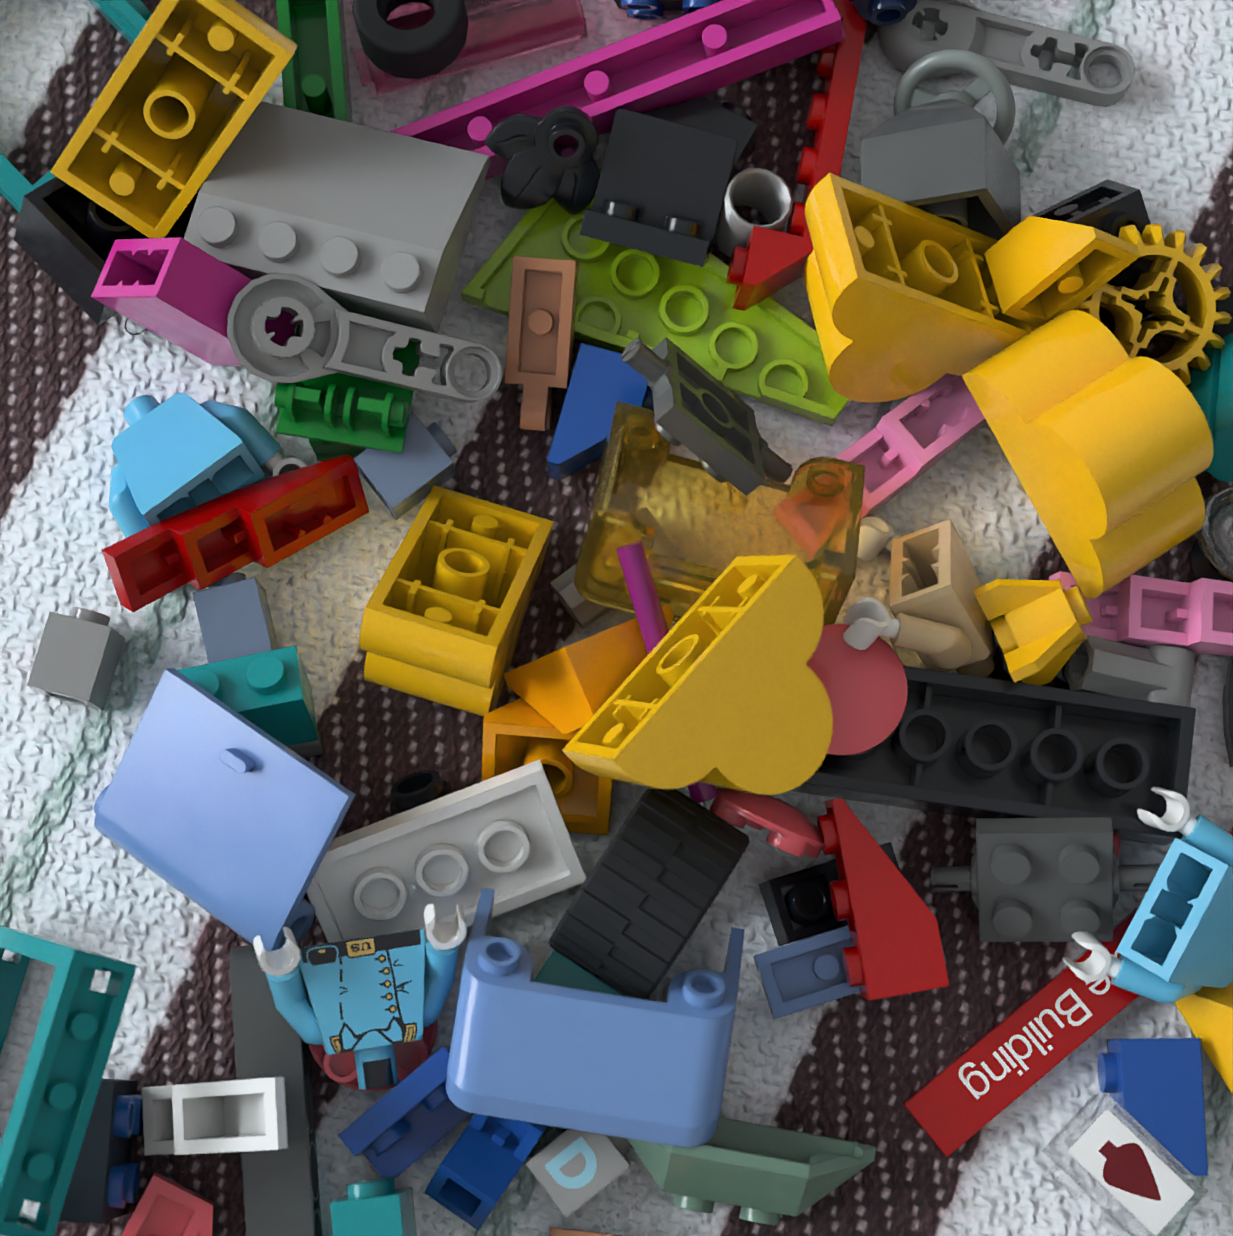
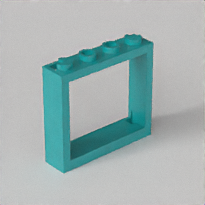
M0 925V1053L30 958L55 965L56 969L0 1145V1235L54 1236L137 965ZM5 949L17 953L14 963L2 959ZM95 970H104L111 973L105 993L90 990ZM24 1200L40 1203L35 1219L21 1212Z

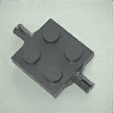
M666 337L652 350L639 338L634 339L626 346L621 355V360L647 380L653 395L654 424L669 443L674 446L683 444L699 457L702 466L711 477L720 483L730 482L746 496L761 485L765 478L775 487L781 486L789 479L793 471L792 465L768 447L767 441L761 438L756 426L754 410Z
M1111 817L976 819L977 847L971 858V866L931 865L932 893L971 892L972 900L979 911L980 942H1076L1071 936L1078 931L1092 934L1099 942H1113V909L1119 899L1120 891H1148L1160 865L1159 863L1152 865H1119L1118 857L1113 849Z

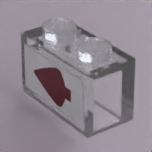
M1094 1093L1042 1150L1055 1163L1048 1171L1052 1178L1077 1200L1086 1193L1104 1211L1098 1221L1112 1236H1169L1209 1191L1108 1094Z

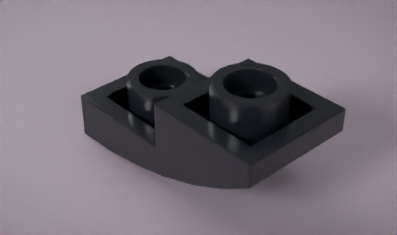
M891 842L879 845L900 871ZM835 859L759 884L779 947L848 925L847 920H836L831 902L829 882L839 880Z

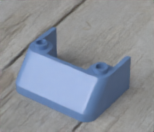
M482 888L464 959L447 1066L446 1093L451 1102L458 1108L474 1114L679 1147H695L712 1139L717 1131L737 1005L745 929L731 927L723 973L706 969L685 971L672 980L669 986L667 1003L532 982L533 959L530 952L516 941L504 937L490 936L495 890Z

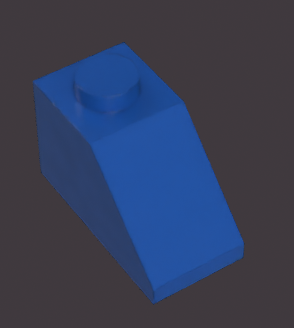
M581 343L547 458L549 477L559 480L566 478L635 440L638 437L643 419L651 422L654 421L655 415L651 387L648 386L647 380L621 360V353Z
M1201 1038L1107 1039V1053H1100L1098 1057V1082L1101 1092L1109 1093L1110 1107L1179 1173L1193 1176H1208Z

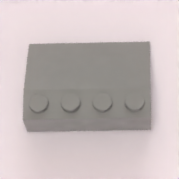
M261 101L199 190L184 239L251 280L270 273L295 274L316 284L348 312L438 333L491 160L488 155Z

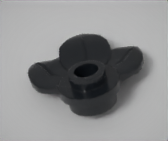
M563 105L551 109L543 117L520 113L514 114L501 120L487 135L485 145L499 157L508 160L500 184L501 197L505 206L520 210L533 209L545 205L554 198L566 212L571 215H577L592 202L600 178L599 168L592 157L598 145V131L592 118L581 109L570 105ZM562 135H570L576 138L577 142L572 145H561L556 143L555 140Z

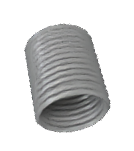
M762 168L745 169L733 177L726 189L714 236V242L721 252L731 258L735 246L745 248L754 226L782 231L791 214L793 205L791 190L784 179L773 171ZM745 205L755 208L764 215L769 224L760 226L747 222L739 216L734 206Z

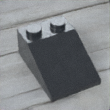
M55 177L24 195L14 241L99 326L118 313L91 297L114 241L119 239H147L148 237L58 177ZM199 190L165 238L182 237L184 239Z

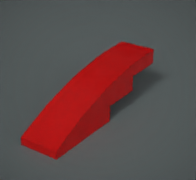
M343 455L286 472L224 494L162 520L101 551L120 605L135 612L187 583L202 590L253 561L265 568H269L367 514L369 509L354 457Z

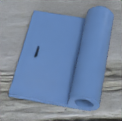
M166 668L111 783L96 799L94 804V812L96 814L94 827L100 834L253 945L254 938L260 936L265 950L276 951L282 948L287 940L283 927L287 926L292 930L297 945L301 943L311 928L316 910L303 897L356 794L174 668Z

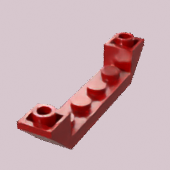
M833 0L842 20L846 40L820 49L815 75L825 77L822 94L813 93L806 118L805 129L813 130L815 134L812 148L804 146L796 173L795 183L805 185L802 203L793 202L786 233L754 226L745 248L734 247L726 280L728 284L737 285L733 309L745 311L803 277L804 264L814 250L805 218V204L810 192L828 173L840 177L867 26L866 21L860 13L856 12L850 0Z

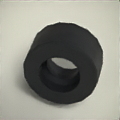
M353 0L352 13L364 53L378 69L396 78L421 79L438 74L456 61L466 44L468 16L465 0ZM411 2L423 3L434 8L435 15L432 20L420 28L400 30L387 23L389 14L404 4Z

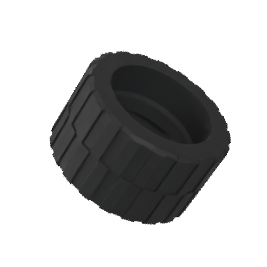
M648 786L562 916L549 939L550 947L621 995L649 1000L741 859L750 843L749 836L676 788L659 789Z

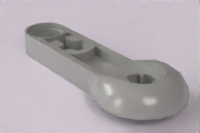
M918 0L915 8L907 13L902 21L892 25H878L877 37L884 55L897 69L904 72L917 60L930 53L945 49L967 50L991 61L1004 74L1010 85L1104 107L1119 102L1125 96L1135 76L1133 59L1120 46L981 11L970 0ZM923 21L936 23V33L933 41H926L920 38ZM1042 50H1048L1053 53L1052 62L1054 64L1050 71L1039 68L1040 61L1038 57ZM1074 57L1083 58L1076 72L1075 79L1069 78L1068 75L1071 71ZM1099 62L1112 64L1120 73L1121 83L1112 88L1097 86L1089 76V68ZM946 68L935 71L926 78H941L962 73L975 74L963 69Z
M270 273L252 280L236 295L228 313L227 337L235 357L251 374L269 382L295 383L333 373H340L454 401L473 403L490 397L498 389L502 380L501 363L498 356L490 348L479 343L348 312L316 284L295 274ZM281 310H285L295 317L290 321V324L298 322L300 326L299 337L292 336L288 338L284 346L277 345L270 340L275 335L274 332L267 334L265 331L266 319H276ZM409 341L416 343L415 353L417 355L435 360L440 358L439 347L448 349V353L440 367L441 385L432 383V379L437 372L436 369L417 367L412 369L409 376L402 374L403 364L393 359L394 350H401L407 346ZM464 355H474L480 358L487 368L486 383L476 392L461 388L454 376L455 365Z

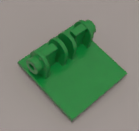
M297 324L295 336L299 337L300 326ZM409 341L405 348L394 350L393 359L403 364L402 374L406 376L410 375L412 369L419 367L421 356L415 353L416 343ZM333 373L295 383H278L274 403L275 407L280 408L275 432L276 434L402 454L414 391L340 373Z

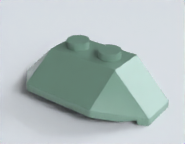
M719 1117L717 1131L712 1139L695 1147H679L627 1138L663 1192L675 1194L674 1207L703 1213H713L714 1202L741 1206L740 1219L779 1226L780 1214L797 1217L872 1163L876 1152V1147L869 1144Z

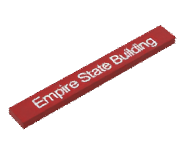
M1233 827L1228 831L1231 835H1233ZM1139 906L1113 927V942H1100L1111 956L1115 958L1120 957L1121 954L1116 952ZM1086 949L1073 961L1080 963L1087 960L1092 950ZM1066 966L903 1102L902 1105L943 1156L948 1157L1128 1006L1139 994L1112 985V977L1107 975L1098 981H1083Z

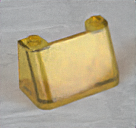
M617 401L604 446L574 574V585L578 593L586 600L595 604L635 614L616 549L627 544L642 541L661 607L669 604L674 615L671 624H676L737 556L797 555L811 571L819 586L824 607L823 626L834 624L856 577L866 466L831 457L811 458L800 464L793 475L790 485L765 479L761 485L746 496L730 482L720 483L708 474L700 461L669 454L671 443L657 430L653 420L655 416L654 411Z

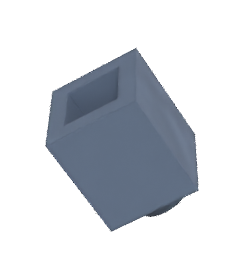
M414 413L409 417L402 454L367 448L355 457L354 461L358 472L397 520L424 500L434 485L441 487L456 475L454 462L450 457L457 450L437 423L433 422L428 427H425Z
M233 573L208 586L209 589L192 593L208 663L279 649L266 591L256 577L246 579L243 573Z

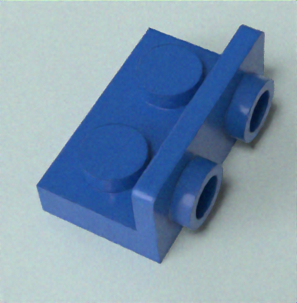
M450 1046L440 1048L338 1135L354 1156L363 1154L382 1178L395 1176L396 1179L472 1114L454 1105L446 1093Z

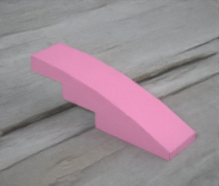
M946 373L931 386L911 395L884 415L874 429L829 461L820 474L775 507L771 515L811 562L850 533L862 518L878 511L986 422L962 376Z
M1059 571L1049 576V581L1059 578L1066 590L1076 585L1078 586L1073 575L1069 572ZM1131 575L1099 597L1085 599L1094 620L1083 626L1086 635L1137 647L1166 645L1184 648L1196 654L1233 656V582L1200 578L1188 583Z

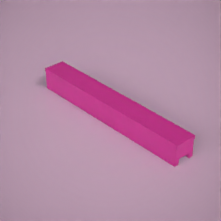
M722 0L390 132L488 155L491 161L485 180L503 174L508 160L492 152L485 145V139L495 125L511 115L520 113L543 117L555 107L570 105L581 109L592 118L597 127L598 136L611 131L615 113L618 109L645 113L686 102L846 40V35L842 27L838 9L835 8L833 0ZM562 135L555 142L561 145H572L577 140L573 136Z

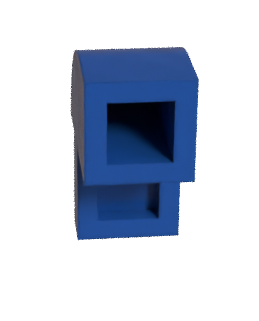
M474 1114L465 1130L440 1163L424 1193L479 1231L549 1125Z

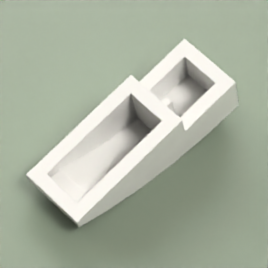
M284 1077L142 1087L145 1155H186L288 1148Z

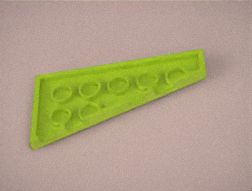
M554 198L545 205L529 209L461 291L462 301L509 316L513 256L579 261L574 339L622 354L626 346L634 339H641L652 350L667 337L731 392L830 426L834 424L852 401L839 395L832 388L815 329L770 296L745 311L732 308L737 285L726 283L729 266L712 253L709 255L708 262L701 267L580 235L585 210L577 215H571ZM594 198L592 202L587 206V208L593 206Z

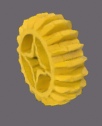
M1160 224L1146 225L1142 235H1140L1135 225L1121 227L1118 238L1136 245L1140 253L1139 258L1153 260L1149 272L1141 274L1139 280L1131 289L1124 286L1115 287L1106 283L1074 309L1087 312L1099 321V306L1109 311L1115 320L1114 336L1121 343L1129 358L1136 357L1139 349H1146L1152 337L1157 333L1163 335L1172 334L1179 337L1175 345L1163 356L1156 359V361L1171 370L1187 386L1191 383L1188 365L1203 371L1211 366L1209 358L1202 350L1203 347L1221 349L1225 344L1221 336L1213 333L1212 329L1214 325L1228 324L1232 319L1227 312H1216V300H1225L1230 296L1231 291L1228 287L1212 288L1210 282L1220 274L1223 267L1219 263H1211L1201 267L1199 264L1205 256L1207 247L1202 243H1197L1184 250L1186 233L1182 230H1173L1164 239V232ZM1177 280L1184 291L1187 314L1180 311L1173 301V289ZM1146 300L1145 308L1153 312L1152 316L1163 321H1142L1143 314L1134 309L1135 305L1126 301Z

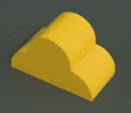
M161 0L50 173L148 238H165L292 58L297 44L235 0Z
M828 173L810 192L805 204V218L814 250L804 264L803 281L829 381L832 388L839 395L850 400L867 403L893 401L913 395L931 386L946 373L961 376L1038 328L1002 314L984 255L999 240L831 173Z
M1077 309L1065 311L961 375L1085 599L1099 597L1203 527L1205 522V504L1195 476L1210 466L1214 451L1211 432L1199 404L1184 383L1160 362L1143 356L1129 358L1118 339L1094 316Z
M434 485L365 606L359 638L360 649L367 651L364 680L482 717L495 710L505 683L503 674L509 671L524 615L543 564L554 521Z
M797 555L737 556L562 751L577 766L591 774L659 789L680 788L699 782L761 795H774L790 791L803 784L816 772L823 762L829 749L833 732V713L828 694L819 678L806 665L819 643L824 622L822 595L811 571Z

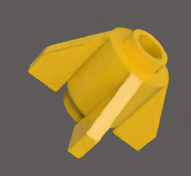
M1059 578L1054 581L996 579L973 590L978 603L991 623L1014 683L1021 680L1022 683L1042 686L1051 682L1080 644L1087 640L1083 626L1094 621L1078 586L1076 585L1066 590Z

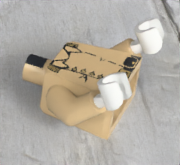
M872 514L862 518L850 533L847 547L857 557L868 562H872L883 548L891 551L889 608L895 618L890 617L887 609L878 600L870 597L863 598L856 602L842 617L843 622L851 625L843 633L845 642L853 648L866 650L880 635L890 637L892 645L916 651L926 669L943 672L956 670L957 674L984 678L990 675L995 667L991 656L993 653L992 626L973 591L982 585L951 518L913 533L904 531L902 536L895 534L891 525L881 516Z

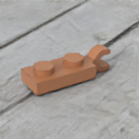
M513 256L505 383L523 385L520 429L539 431L551 429L553 412L552 387L568 388L572 371L579 261Z

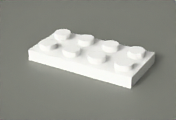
M539 759L334 838L306 893L316 910L315 914L328 943L414 929H424L426 943L424 910L429 904H434L435 922L439 924L452 922L457 915V904L462 905L467 928L473 925L482 888L495 890L493 918L581 884L587 878Z

